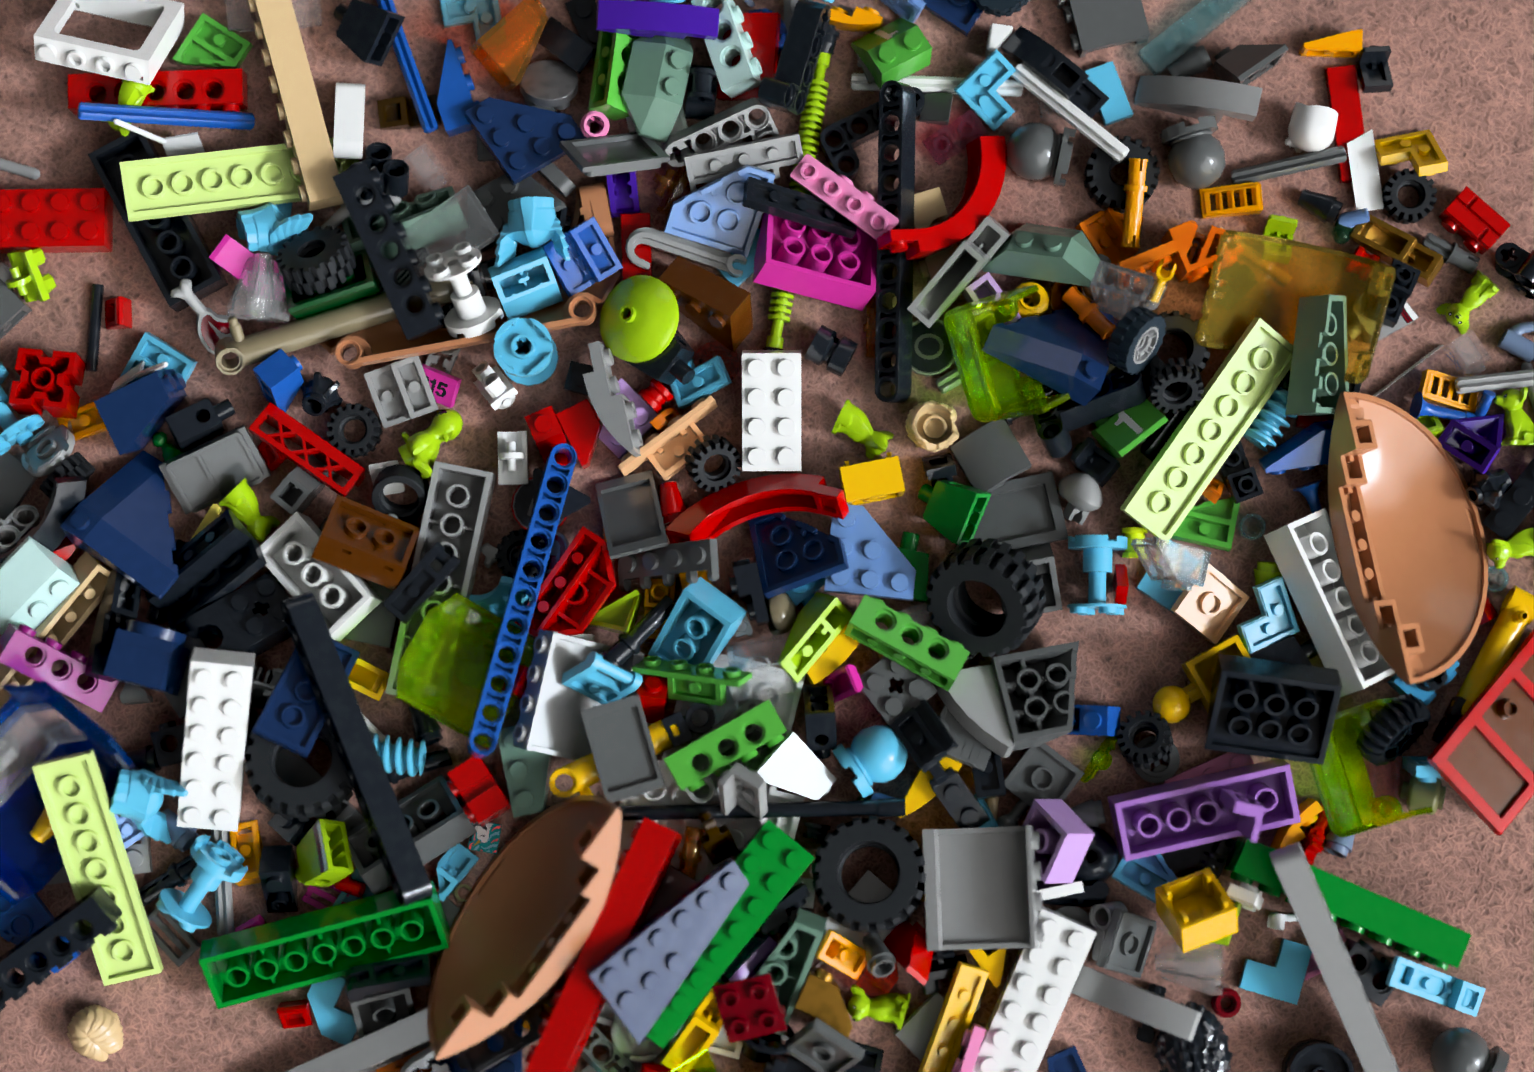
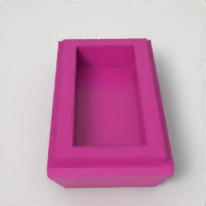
M851 664L833 671L822 680L824 684L832 683L834 703L861 692L864 687L856 667Z

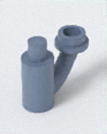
M1534 321L1521 322L1510 329H1506L1497 347L1528 363L1532 360L1534 361V342L1522 336L1525 333L1534 332Z

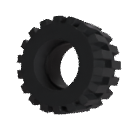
M1167 311L1160 313L1159 315L1164 317V322L1166 323L1165 334H1173L1180 337L1187 346V359L1197 366L1199 373L1203 371L1206 361L1210 357L1208 349L1211 347L1210 340L1206 339L1208 335L1206 328L1202 330L1199 326L1201 322L1198 319L1195 321L1190 319L1191 315L1188 313L1180 315L1179 311H1172L1168 314ZM1157 354L1152 359V362L1143 371H1140L1142 376L1144 374L1146 376L1152 374L1151 369L1154 366L1158 369L1160 368L1158 363L1162 360ZM1174 382L1168 386L1170 388H1177L1185 382Z

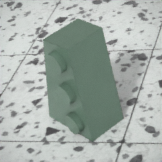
M515 726L500 730L498 743L513 817L515 818L546 810L552 755L513 747V731Z

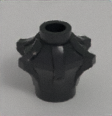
M315 372L313 378L304 380L301 386L303 392L302 407L304 411L311 416H320L323 413H327L328 408L340 406L343 401L338 395L337 390L340 383L337 380L332 381L330 378L322 376L321 372Z
M1475 468L1470 470L1471 481L1467 483L1468 488L1466 490L1468 499L1479 507L1486 505L1492 511L1499 508L1501 497L1512 486L1509 474L1501 468L1486 471L1485 474H1482Z

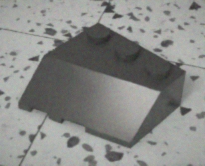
M1079 641L992 658L990 664L993 666L1014 742L1012 751L1037 747L1072 732Z

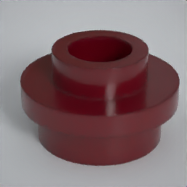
M1220 988L1212 995L1211 1007L1218 1016L1230 1018L1239 1012L1241 998L1231 988ZM1224 997H1229L1231 1000L1228 1008H1223L1220 1004L1221 999Z

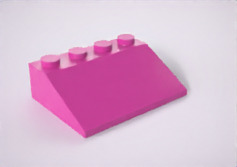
M764 213L754 258L753 282L862 311L876 292L877 240L859 227H857L854 237L850 239Z

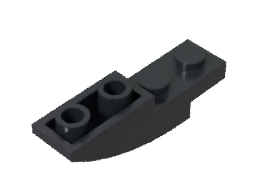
M1020 26L1002 45L1001 49L1018 64L1023 63L1090 118H1093L1109 100L1108 96L1088 80V74L1049 43L1024 27Z

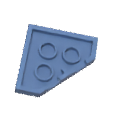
M746 164L672 202L664 232L733 254H741L748 258L763 212L742 206L744 184L748 177L773 184L775 173Z
M847 504L849 513L844 519L832 517L830 534L838 537L844 543L849 568L827 576L825 578L824 592L860 596L866 594L870 597L913 601L915 568L864 506Z

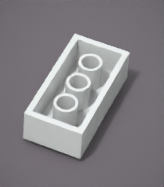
M742 350V471H801V350Z
M296 511L260 546L267 563L265 566L292 597L306 592L313 593L331 638L341 641L383 600L362 577L312 558L322 531L309 516Z

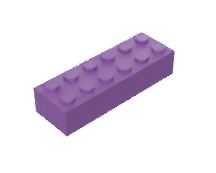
M1273 759L1108 796L1119 854L1125 861H1131L1242 836L1243 834L1236 829L1240 814L1233 813L1219 800L1222 788L1252 795L1266 807L1260 831L1300 823L1301 819L1290 764L1283 759Z

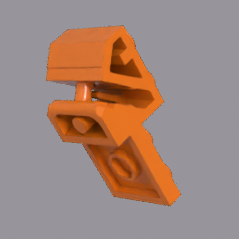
M1190 220L1168 229L1161 239L1162 245L1119 262L1112 275L1116 283L1124 281L1127 285L1141 279V275L1150 269L1152 274L1156 273L1159 262L1164 258L1163 269L1168 268L1169 263H1171L1173 268L1174 263H1176L1175 275L1178 282L1187 280L1188 284L1204 278V274L1208 273L1211 269H1214L1215 273L1227 269L1231 263L1236 261L1235 257L1242 249L1234 233L1212 225L1206 234L1203 235L1196 232L1198 225L1195 221ZM1193 240H1197V241L1200 243L1199 248H1198L1197 253H1196L1195 256H1194V253H1195V251H1196V248H1197L1198 244H1197V243H1194V244L1192 245V241H1193ZM1192 246V248H1191V250H1190V253H1189V255H1188V258H1187V253H1188V251H1189V248Z

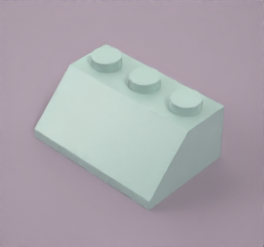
M30 536L0 564L1 635L9 623L17 627L23 623L35 630L80 585L71 564Z

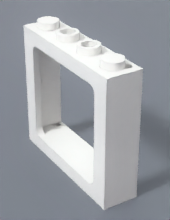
M57 0L34 34L35 60L150 85L184 28V3L172 0ZM74 10L153 27L138 50L59 34Z

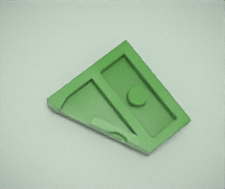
M202 13L172 59L176 63L183 65L234 69L240 67L253 45Z
M1231 497L1219 500L1216 504L1207 501L1201 505L1193 506L1171 539L1229 552L1232 547L1240 503L1235 504Z

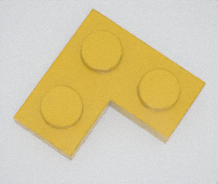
M1430 129L1374 140L1376 156L1381 166L1410 161L1419 177L1448 171V161Z

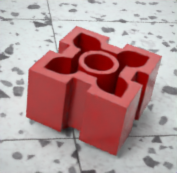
M18 348L15 371L21 377L20 381H12L8 403L18 414L22 415L39 414L42 416L43 409H45L53 417L76 419L80 396L74 391L75 385L82 386L86 363L76 352L53 350L52 357H48L42 349Z
M473 756L447 773L451 780L446 783L457 799L463 797L467 805L462 807L471 823L476 824L478 822L483 827L512 809L511 803L482 758H475Z

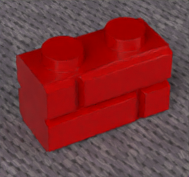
M1467 186L1458 193L1438 216L1443 220L1441 225L1448 232L1459 234L1464 239L1463 244L1468 250L1473 253L1479 252L1481 255L1488 251L1511 225Z

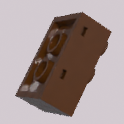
M337 495L312 558L395 590L406 569L420 528L399 520L395 514H384Z

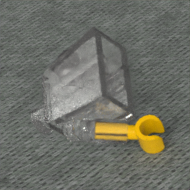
M1097 254L1100 262L1090 287L1082 286L1085 295L1094 300L1100 307L1099 311L1111 314L1115 319L1121 320L1133 307L1136 308L1140 305L1153 311L1159 306L1167 288L1166 281L1171 280L1174 276L1176 263H1174L1172 270L1167 271L1162 268L1165 259H1161L1156 270L1158 278L1154 280L1153 276L1111 264L1109 257Z

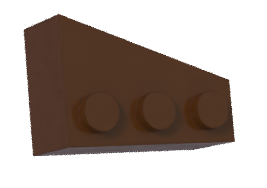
M677 256L658 278L673 291L677 299L679 312L732 352L738 348L753 330L750 292L680 256Z

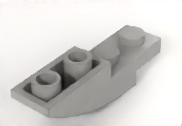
M600 341L588 343L594 372L583 374V378L591 403L598 417L615 440L634 457L641 456L639 447L643 446V440L639 429H635L633 420L637 418L634 402L629 401L623 394L616 395L620 393V387L617 377L613 376L611 366L614 365L611 349L604 346Z

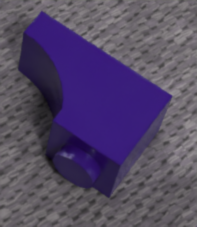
M637 171L606 175L611 218L621 217V214L640 213Z

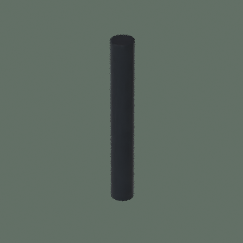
M92 284L85 370L88 372L98 371L104 285Z

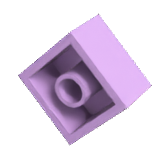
M1034 799L1023 826L1032 825L1034 826V832L1039 831L1040 849L1035 850L1036 862L1041 864V880L1045 884L1073 883L1095 834L1062 799Z

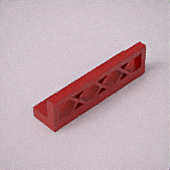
M271 402L248 428L249 432L340 496L346 497L354 485L359 487L365 479L364 467ZM265 421L279 431V433L266 434L259 427ZM284 438H289L302 447L303 450L290 451L285 447ZM274 439H280L281 444ZM313 454L327 466L314 468L308 462V455ZM336 471L348 480L344 487L333 481L331 472Z

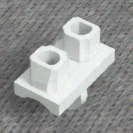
M485 360L472 370L478 379L474 382L475 386L494 410L506 409L514 403L515 395L518 392L497 365L491 368Z
M497 432L498 484H529L528 432Z

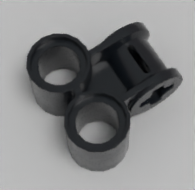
M691 65L688 76L685 119L705 120L715 115L718 78L713 66Z
M375 142L370 144L366 148V159L356 162L348 168L351 169L366 162L371 165V168L376 166L383 180V183L379 185L384 194L388 193L390 196L402 198L409 192V166L403 160L392 159V149L385 143ZM366 189L367 192L364 190L360 195L363 200L373 199L371 189Z
M1514 243L1500 245L1495 252L1496 272L1513 282V286L1518 292L1522 290L1526 293L1525 297L1534 300V250L1529 253Z

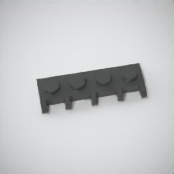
M717 539L668 544V546L618 558L620 590L622 592L630 591L631 580L639 579L642 589H650L652 585L651 577L662 576L663 584L666 587L673 586L675 583L674 574L686 573L687 582L693 584L698 581V571L706 570L709 581H717L719 579Z

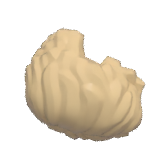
M929 400L918 403V405L913 406L909 410L910 413L907 415L905 427L909 439L914 442L916 447L935 453L948 448L959 438L955 425L957 414L953 407Z
M90 1005L81 1009L72 1017V1021L67 1026V1035L73 1045V1049L77 1053L95 1061H106L108 1054L117 1052L123 1046V1027L120 1024L117 1013L100 1005Z

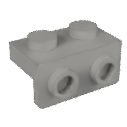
M738 762L730 770L727 769L721 774L718 780L721 813L727 816L738 805L761 820L768 812L766 780L756 770L750 771Z

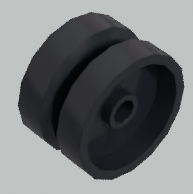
M1312 1038L1299 1041L1291 1047L1282 1061L1281 1072H1316L1318 1070L1322 1072H1354L1352 1061L1344 1051L1325 1040Z

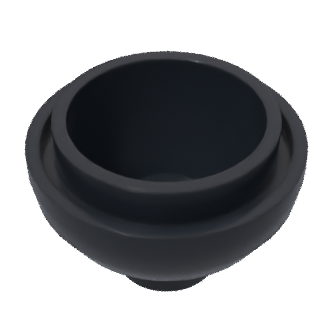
M1089 827L1095 835L1087 852L1092 850L1096 853V860L1088 862L1084 856L1074 878V882L1082 881V884L1087 886L1093 885L1096 881L1104 882L1110 878L1117 867L1119 859L1118 848L1110 834L1098 827Z

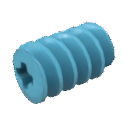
M1281 387L1276 388L1277 390L1273 392L1270 400L1266 402L1263 409H1261L1250 425V428L1243 435L1246 440L1266 452L1268 451L1265 448L1266 445L1277 446V443L1272 438L1273 435L1281 438L1284 436L1279 427H1290L1285 418L1288 416L1296 419L1297 415H1285L1288 391Z
M374 734L372 739L386 773H392L396 769L398 775H403L406 770L410 777H414L418 771L420 776L423 774L426 761L425 740H422L418 748H416L413 738H410L407 745L403 746L402 737L400 736L395 744H391L390 735H386L382 743L379 740V734Z

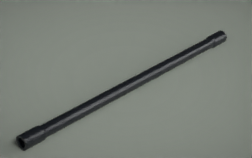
M905 798L868 801L767 803L768 812L763 818L869 815L879 817L906 816ZM720 804L617 806L621 810L622 821H641L644 817L650 820L699 819L697 815L706 810H709L714 819L757 818L738 805L727 816L721 813Z

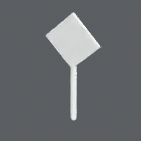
M117 118L113 120V123L161 143L167 157L205 152L198 132L162 138Z
M143 360L114 381L110 393L122 388L136 377H142L167 367L168 363L164 361L143 370L145 365Z

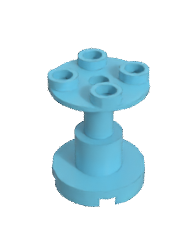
M513 318L505 322L497 330L493 346L494 357L512 381L525 386H533L545 382L552 376L559 360L557 346L542 323L532 318Z
M2 362L0 363V385L9 374ZM1 386L0 426L3 432L0 434V456L8 452L17 443L19 446L27 444L34 437L32 432L45 423L39 414L30 415L18 421L7 405L9 397Z
M1108 535L1068 536V549L1083 551V573H1088V603L1067 604V608H1070V613L1095 615V610H1099V613H1105L1106 615H1124V609H1127V605L1106 604V573H1112L1113 551L1128 549V537L1116 536V539H1110Z
M208 835L198 836L190 847L191 856L197 865L190 874L193 882L187 891L182 892L177 889L165 888L159 893V900L156 903V907L161 912L170 914L179 921L182 929L191 933L196 928L206 929L212 923L209 911L200 903L208 891H216L222 881L232 883L241 881L248 871V865H242L245 858L238 850L220 839L217 843L209 841L211 836Z

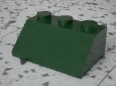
M366 249L354 252L357 264L356 268H352L354 273L351 276H345L347 280L343 284L340 282L336 283V288L332 290L330 287L324 289L325 293L318 294V291H314L313 295H306L304 291L302 295L296 294L295 291L289 290L283 278L289 313L296 319H300L380 293L378 275Z

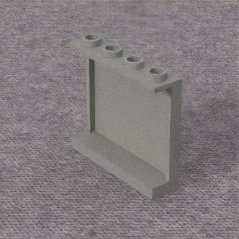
M539 629V634L533 645L534 655L532 664L527 671L525 694L520 701L521 712L518 724L513 731V747L573 760L592 753L580 711L592 708L594 705H602V703L563 685L562 676L566 671L585 661L590 652L594 651L600 654L603 651L607 652L612 646ZM645 654L632 655L621 668L631 672L632 667L641 662ZM636 691L632 692L626 697L636 695Z
M1034 826L922 829L923 857L925 861L924 873L926 874L924 886L927 951L1039 948V941H1044L1043 923H1038V911L1043 909L1042 893L1037 892V880H1041V864L1036 862L1035 850L1040 849L1039 831L1034 832Z

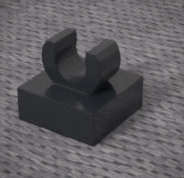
M951 453L922 459L924 472L932 487H935L937 480L940 478L954 481L952 476L957 475Z

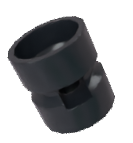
M821 325L808 348L805 359L818 366L824 363L826 364L827 371L841 377L851 361L858 343L845 336L839 339L835 331Z

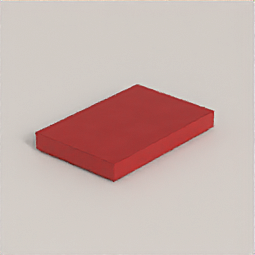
M778 12L743 13L745 21L741 25L743 31H747L752 39L754 47L750 50L753 58L756 57L762 67L761 81L764 77L774 78L778 62L781 15ZM731 30L724 33L723 40L730 36ZM740 55L733 59L732 66L739 62ZM718 81L717 99L720 101H746L751 98H758L759 86L734 98H730L722 92Z

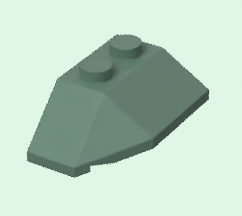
M655 35L652 38L641 37L632 42L620 96L630 118L635 124L638 135L664 144L668 141L683 104L693 58V49L689 37L686 36L684 39Z
M1026 223L1011 233L1012 235L982 269L983 272L1095 287L1103 269V263L1082 230Z

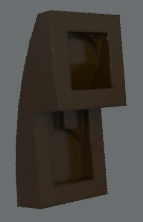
M436 94L428 95L437 124L442 125L441 115L437 106L438 96ZM402 96L377 100L381 130L421 127L411 98L408 99Z

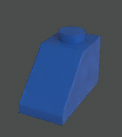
M280 349L256 366L253 371L264 398L286 413L304 383L300 372L303 367L294 355L288 356Z

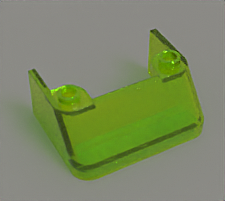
M1037 285L1000 292L955 307L944 316L945 330L970 412L980 422H991L1044 413L1070 399L1069 393L1045 397L1043 387L1039 381L1030 376L1020 377L1017 369L982 351L991 327L995 324L1014 319L1018 314L1017 300L1038 291Z
M1394 698L1376 699L1336 713L1324 764L1309 763L1329 827L1339 837L1364 833L1433 812L1432 807L1403 812L1401 803L1395 797L1386 795L1376 798L1363 757L1357 749L1356 742L1359 738V733L1363 730V726L1370 721L1372 717L1371 712L1383 708L1386 703L1389 704Z

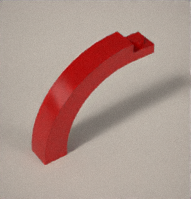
M979 136L966 145L968 157L966 185L958 205L944 222L928 228L889 230L877 237L878 249H890L891 253L905 251L906 260L920 259L946 250L975 231L992 211L1002 189L1007 157L1005 136Z
M801 473L767 475L733 484L708 495L682 512L667 526L665 531L670 544L715 539L738 524L767 514L803 511L844 519L849 513L843 489L827 486L824 476Z

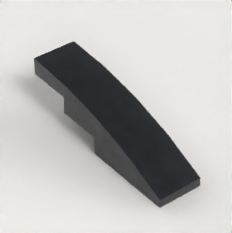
M111 569L97 614L85 672L87 676L108 682L116 681V679L103 675L117 628L125 630L128 620L138 618L141 587Z

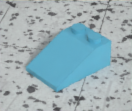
M699 577L697 583L690 584L684 588L648 654L650 656H659L661 660L666 661L684 659L688 664H713L737 631L747 611L705 579Z

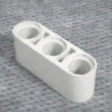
M336 82L333 138L334 158L361 160L363 158L365 84Z

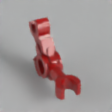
M1327 798L1319 803L1323 811L1318 814L1319 816L1314 826L1308 828L1304 833L1306 837L1300 841L1309 865H1313L1316 855L1323 851L1324 847L1322 844L1326 837L1324 833L1327 825L1337 819L1342 813L1341 807L1336 808L1333 814L1328 813L1326 805L1329 800Z

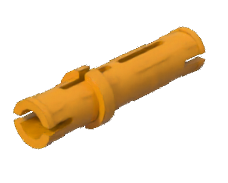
M1129 158L1127 184H1124L1126 202L1121 247L1140 248L1144 192H1147L1148 186H1145L1148 159Z

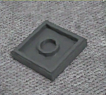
M1114 908L1096 965L1141 978L1158 922Z
M815 1018L786 1040L784 1045L789 1054L817 1072H845L860 1061L865 1053L863 1048L818 1018Z

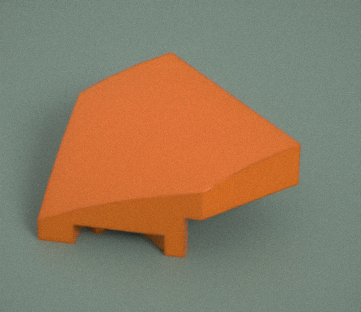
M1108 208L1106 211L1101 210L1075 227L1076 230L1083 231L1097 254L1110 258L1111 264L1108 275L1113 272L1119 262L1133 257L1138 251V248L1121 247L1124 214L1115 212L1113 208Z

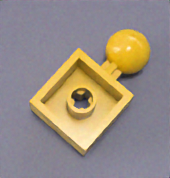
M1238 634L1223 640L1181 664L1191 684L1183 688L1169 685L1157 691L1153 698L1152 706L1154 713L1160 714V719L1165 718L1167 723L1182 721L1188 715L1191 703L1199 699L1207 712H1209L1212 681L1218 653L1251 658Z

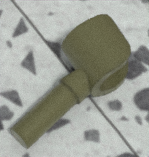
M434 876L432 880L439 886L438 877ZM467 884L458 885L452 892L455 900L463 903L467 901L458 896L457 892L460 888H465L467 891L472 892L471 887Z

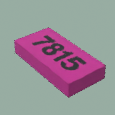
M422 364L436 403L449 408L453 407L462 379Z

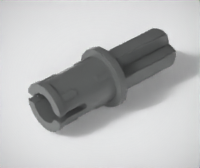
M1428 233L1421 244L1442 255L1445 264L1455 265L1469 274L1474 272L1479 264L1477 262L1480 261L1479 257L1459 248L1457 243L1451 244L1432 233Z

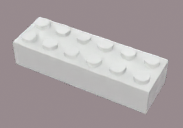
M1321 509L1263 535L1324 667L1338 670L1342 683L1340 697L1365 689L1394 674V670L1385 661L1367 634L1352 604L1337 559L1330 517L1326 509Z
M194 647L190 663L180 785L188 791V795L185 797L179 796L177 827L234 832L238 830L255 653Z
M1043 906L1042 911H1038V923H1043L1044 941H1039V948L1019 949L986 1025V1032L973 1072H1037L1097 934L1093 927Z

